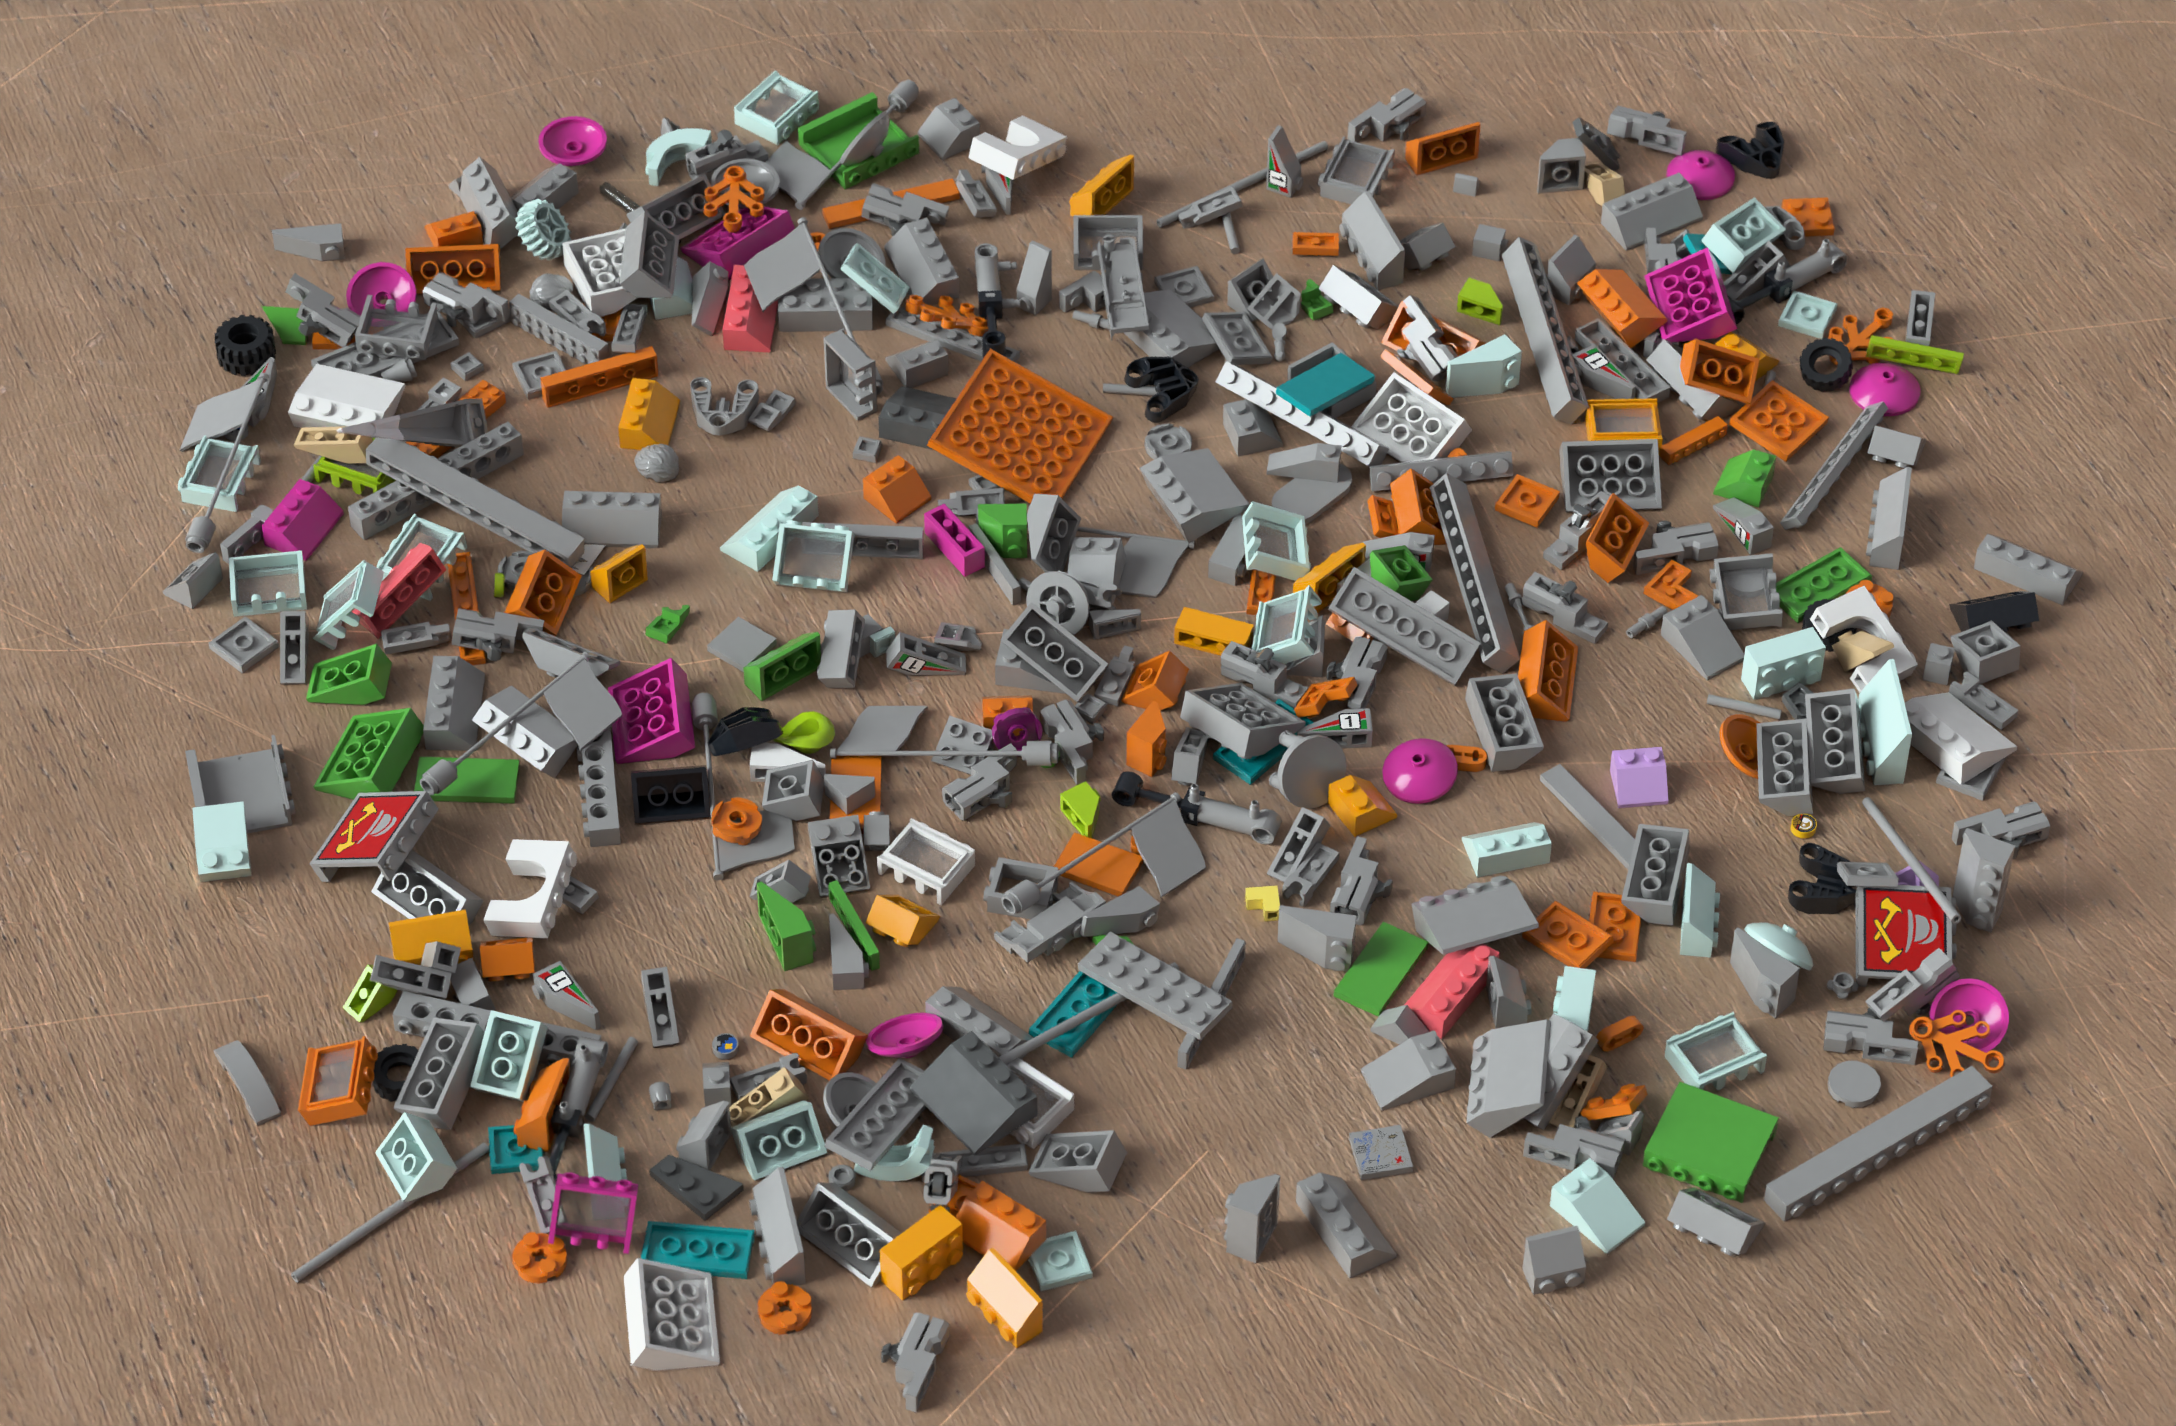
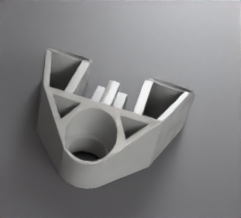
M1766 206L1765 208L1786 229L1778 238L1790 250L1801 249L1806 241L1804 229L1800 222L1780 206ZM1794 236L1800 237L1798 240H1790Z
M697 377L690 383L691 401L698 427L713 435H727L746 428L749 423L748 419L757 408L759 402L758 384L755 381L748 379L738 384L732 412L729 411L730 401H726L725 398L716 401L715 411H712V388L709 379ZM698 387H706V388H707V389L704 390V391H697V390H695V389H697ZM747 389L753 390V392L749 394L743 393V391Z

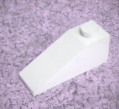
M765 742L753 746L750 758L751 782H765L767 770L814 759L777 743ZM814 760L824 778V774H826L825 764Z

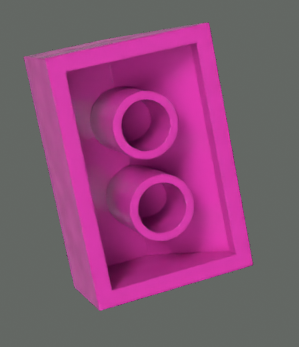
M299 479L263 523L264 544L280 552L302 550L303 560L307 561L343 516L344 511L321 486Z

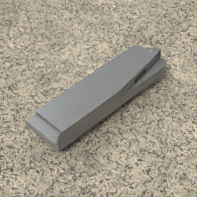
M1105 235L1102 239L1104 244L1100 245L1099 241L1097 248L1112 341L1114 333L1149 330V323L1135 240L1131 237L1120 238V243H1115L1113 235Z

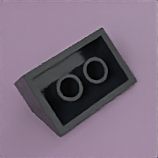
M2014 591L1949 604L1961 632L1993 621L2004 632L2009 631L2008 627L2016 625L2017 629L2032 627L2031 622L2039 621L2035 592Z
M706 765L631 771L635 823L711 817Z

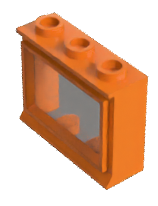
M363 1036L361 1040L323 1048H308L298 1111L310 1126L367 1114L368 1103L371 1101V1084L374 1081V1065L378 1054L375 1046L369 1042L366 1036Z

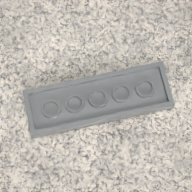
M438 310V321L433 331L426 358L459 345L458 337ZM401 323L374 335L421 340L425 325ZM355 342L311 360L312 368L316 364L381 377L382 372L403 359L405 361L411 359L412 363L423 359L358 352Z
M1353 567L1328 608L1329 611L1453 686L1456 685L1481 644Z
M1109 932L1078 963L1079 971L1199 1040L1233 1008L1230 999L1112 932Z
M899 1058L826 1139L824 1147L871 1171L927 1108L910 1090V1086L924 1070Z

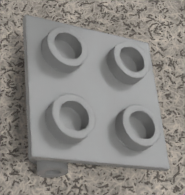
M949 716L935 751H992L995 745L992 740V730ZM933 756L931 761L971 775V767L982 761L985 756Z

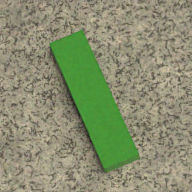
M838 880L830 882L828 886L831 904L849 935L861 949L865 962H868L869 969L871 971L879 969L880 959L877 947Z

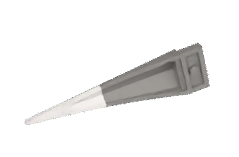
M463 399L339 428L337 432L459 448L487 433L488 427L482 399Z

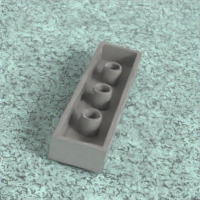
M520 294L509 301L511 323L524 329L526 332L533 334L535 337L542 339L582 363L590 364L609 358L608 343Z
M1599 318L1575 330V341L1585 349L1595 344L1636 386L1635 399L1657 398V403L1669 398L1670 386Z
M802 522V526H811V523L814 522ZM819 523L824 524L825 528L835 529V526L849 527V531H852L855 535L852 556L923 559V527ZM801 538L802 554L844 556L845 543Z

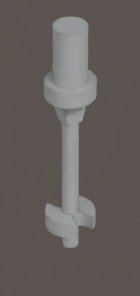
M1508 583L1505 586L1509 596L1508 603L1518 611L1524 624V631L1534 625L1528 624L1521 608V594L1517 593L1513 583Z

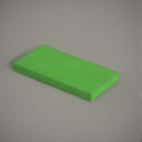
M1840 547L1777 582L1776 593H1779L1780 597L1779 607L1799 623L1804 619L1805 610L1808 609L1810 604L1812 605L1815 601H1821L1822 599H1837L1845 595L1851 587L1858 585L1860 581H1872V575Z
M419 757L414 791H424L420 785V779L438 761L444 759L453 763L458 758ZM466 758L456 766L458 778L441 793L430 795L433 801L515 803L520 762L519 760Z
M1383 922L1335 988L1334 997L1379 1017L1425 953L1429 942Z

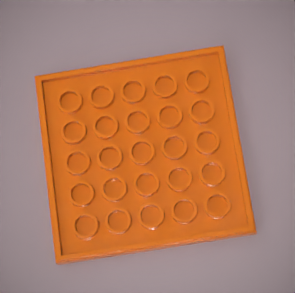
M989 349L928 441L927 446L1031 504L1034 494L1059 495L1062 499L1064 498L1114 417L998 352Z

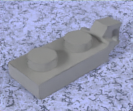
M959 170L958 176L955 179L956 186L974 217H995L997 208L980 180H973L968 170Z
M1230 187L1191 203L1192 207L1178 214L1183 229L1241 208L1243 204L1235 188Z
M1004 488L956 491V493H950V499L938 500V506L945 504L957 515L977 514L978 504H1005Z
M429 622L381 631L385 655L430 647L451 641L449 624L436 626L430 625Z
M1124 645L1120 657H1113L1094 697L1107 704L1119 705L1134 672L1135 661H1132L1134 658V648Z

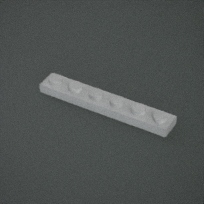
M1511 451L1369 466L1372 491L1390 490V483L1411 468L1433 483L1446 473L1460 481L1513 476Z

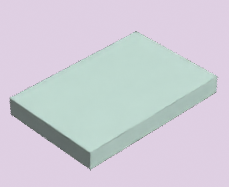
M858 243L853 246L840 268L893 314L899 309L910 288Z

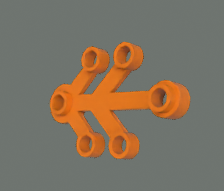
M740 166L727 168L722 181L705 189V199L709 201L704 205L705 216H716L718 208L729 202V212L723 217L724 227L729 232H737L742 227V216L738 213L739 202L750 209V214L753 217H760L764 214V206L760 203V201L764 200V189L748 181L744 169ZM730 186V190L719 197L718 193ZM739 186L750 192L751 198L741 192Z
M910 295L909 299L906 300L905 310L911 314H921L920 319L922 321H942L941 326L945 329H968V332L975 336H983L988 331L986 319L977 317L973 313L974 305L970 303H961L958 313L952 306L953 298L949 296H940L938 305L943 309L924 303L923 298L918 295Z
M1877 309L1874 313L1873 322L1859 334L1857 331V317L1854 315H1846L1844 317L1843 327L1847 329L1849 343L1844 346L1848 347L1852 360H1866L1869 364L1880 362V359L1866 357V351L1855 350L1857 348H1867L1871 335L1875 334L1879 329L1888 328L1892 324L1893 312L1890 309ZM1832 327L1829 331V339L1834 338L1837 341L1843 342V330L1840 327ZM1829 355L1830 361L1838 365L1837 360Z
M1955 1010L1951 1015L1933 1021L1928 1017H1918L1912 1021L1909 1030L1911 1037L1922 1043L1927 1056V1068L1930 1072L1937 1073L1943 1068L1942 1059L1936 1056L1932 1040L1942 1044L1951 1068L1950 1076L1953 1077L1955 1072L1965 1070L1960 1065L1956 1051L1982 1063L1985 1070L1989 1073H1998L2004 1068L2005 1062L2000 1052L1991 1050L1985 1053L1962 1042L1974 1037L1981 1039L1988 1037L1990 1034L1989 1024L1985 1021H1979L1975 1026L1947 1035L1938 1031L1951 1025L1960 1028L1966 1024L1965 1013L1961 1010ZM1957 1015H1961L1963 1017V1020L1961 1022H1955L1953 1020L1954 1017ZM1980 1026H1984L1987 1028V1031L1979 1033L1977 1029ZM1926 1027L1928 1029V1031L1925 1034H1920L1918 1032L1919 1028ZM1933 1060L1939 1061V1066L1933 1068L1930 1066V1063ZM1991 1060L1999 1062L1996 1067H1991L1989 1063Z

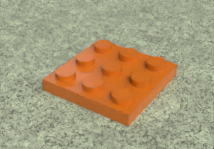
M1771 380L1752 398L1751 404H1745L1730 418L1729 425L1787 462L1828 423L1829 417Z

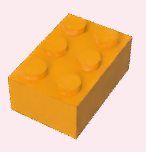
M942 1205L936 1207L880 1249L881 1282L902 1301L910 1295H915L923 1285L930 1280L936 1279L943 1270L959 1262L963 1256L962 1223Z

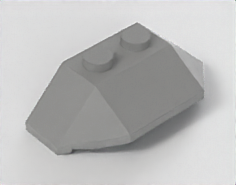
M533 628L523 632L522 637L537 667L547 671L546 674L549 676L558 677L579 660L583 652H587L590 655L591 659L588 661V664L596 678L620 665V660L605 656L539 629Z

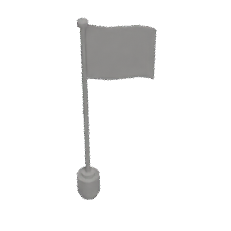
M911 80L902 81L888 95L890 107L886 110V113L890 114L893 110L904 112L918 97L919 88L917 84ZM787 140L765 162L777 172L780 181L779 190L787 193L797 201L795 206L799 210L805 207V203L842 165L839 160L829 170L817 159L796 149Z
M806 217L799 218V226L780 241L757 253L744 265L761 309L764 312L777 299L802 286L821 270L846 332L856 343L806 225L808 221ZM876 366V394L878 395L883 390V381ZM865 370L857 374L854 373L855 377L857 378L865 374ZM865 387L860 388L862 392L866 390Z
M260 373L258 380L242 388L215 396L199 404L180 448L181 452L200 443L204 435L208 439H214L240 428L206 515L195 517L186 535V547L192 552L203 553L211 542L216 526L210 519V515L263 384L268 381L269 375L266 373Z
M978 508L976 514V524H978ZM1078 527L1077 530L1079 532L1130 538L1124 546L1126 562L1119 587L1122 590V594L1156 598L1166 587L1178 560L1188 547L1194 549L1195 540L1188 543L1185 540Z
M583 652L579 660L452 763L449 760L441 759L422 775L423 778L420 779V785L423 790L427 791L429 795L441 793L458 778L457 765L543 695L555 716L573 735L580 751L583 750L622 717L621 709L616 700L599 682L588 664V661L591 659L590 655L587 652Z
M700 693L694 697L692 702L693 725L697 729L704 731L712 817L715 799L711 751L708 741L709 730L718 724L717 704L711 694ZM767 810L759 811L762 814L761 830L747 845L724 841L714 836L712 832L715 859L713 878L715 880H722L724 878L723 873L744 865L777 859L793 852L795 848L792 819ZM736 818V820L731 821H733L734 823H740L741 818Z
M868 706L860 714L849 736L837 750L836 748L830 749L831 758H836V756H1022V761H1027V766H1052V763H1058L1059 759L1058 743H1052V741H1027V746H1022V751H898L908 740L917 720L928 709V706Z
M1174 792L1170 795V799L1038 884L1029 880H1023L1009 889L1001 899L1004 909L1012 915L1015 913L1020 914L1040 900L1041 887L1130 830L1142 859L1156 881L1160 897L1162 898L1206 868L1200 848L1186 827L1177 803L1181 800L1180 795Z

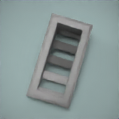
M1140 609L1089 611V629L1093 639L1140 630Z

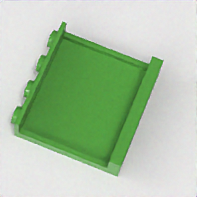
M871 92L799 127V145L811 157L817 159L831 170L841 159L843 153L856 136L875 117L882 113L878 108L877 96ZM890 120L888 135L882 144L884 149L877 157L872 155L870 158L851 166L841 165L831 177L845 190L919 154V136L915 135L909 138Z
M1679 1082L1645 1149L1643 1166L1654 1172L1671 1176L1678 1181L1698 1186L1702 1190L1711 1191L1727 1199L1743 1203L1745 1190L1769 1141H1773L1776 1135L1779 1117Z

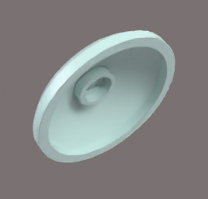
M1768 922L1746 925L1744 930L1764 946L1806 970L1812 969L1813 960L1805 944L1796 937L1798 931L1787 924H1784L1783 927Z

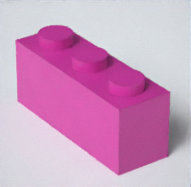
M945 504L924 513L925 534L964 577L985 567V547Z

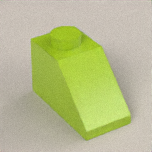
M1468 278L1458 294L1457 312L1500 325L1502 323L1503 305L1491 285Z
M1085 781L1060 793V810L1081 835L1093 838L1099 817L1101 797L1095 788L1092 789Z
M373 965L366 966L343 1006V1009L358 1022L362 1023L388 1005L398 991L397 989L370 981Z

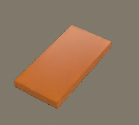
M836 756V758H831V774L875 777V797L848 815L830 800V819L858 815L861 834H864V815H869L870 812L874 811L881 812L882 756Z

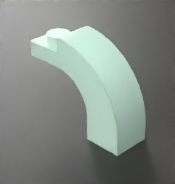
M697 128L679 129L668 132L653 141L646 151V175H649V185L658 186L666 168L676 161L686 160V153L711 144V131Z
M923 1125L912 1142L900 1146L893 1145L871 1171L855 1163L854 1172L882 1181H904L920 1176L930 1166L935 1147L933 1145L934 1140L931 1139L933 1128Z

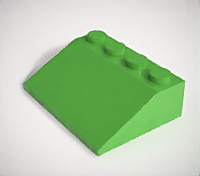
M411 708L353 716L313 786L314 789L349 799H355L358 793L392 792L406 764L411 759L417 744L421 740L424 733V725Z

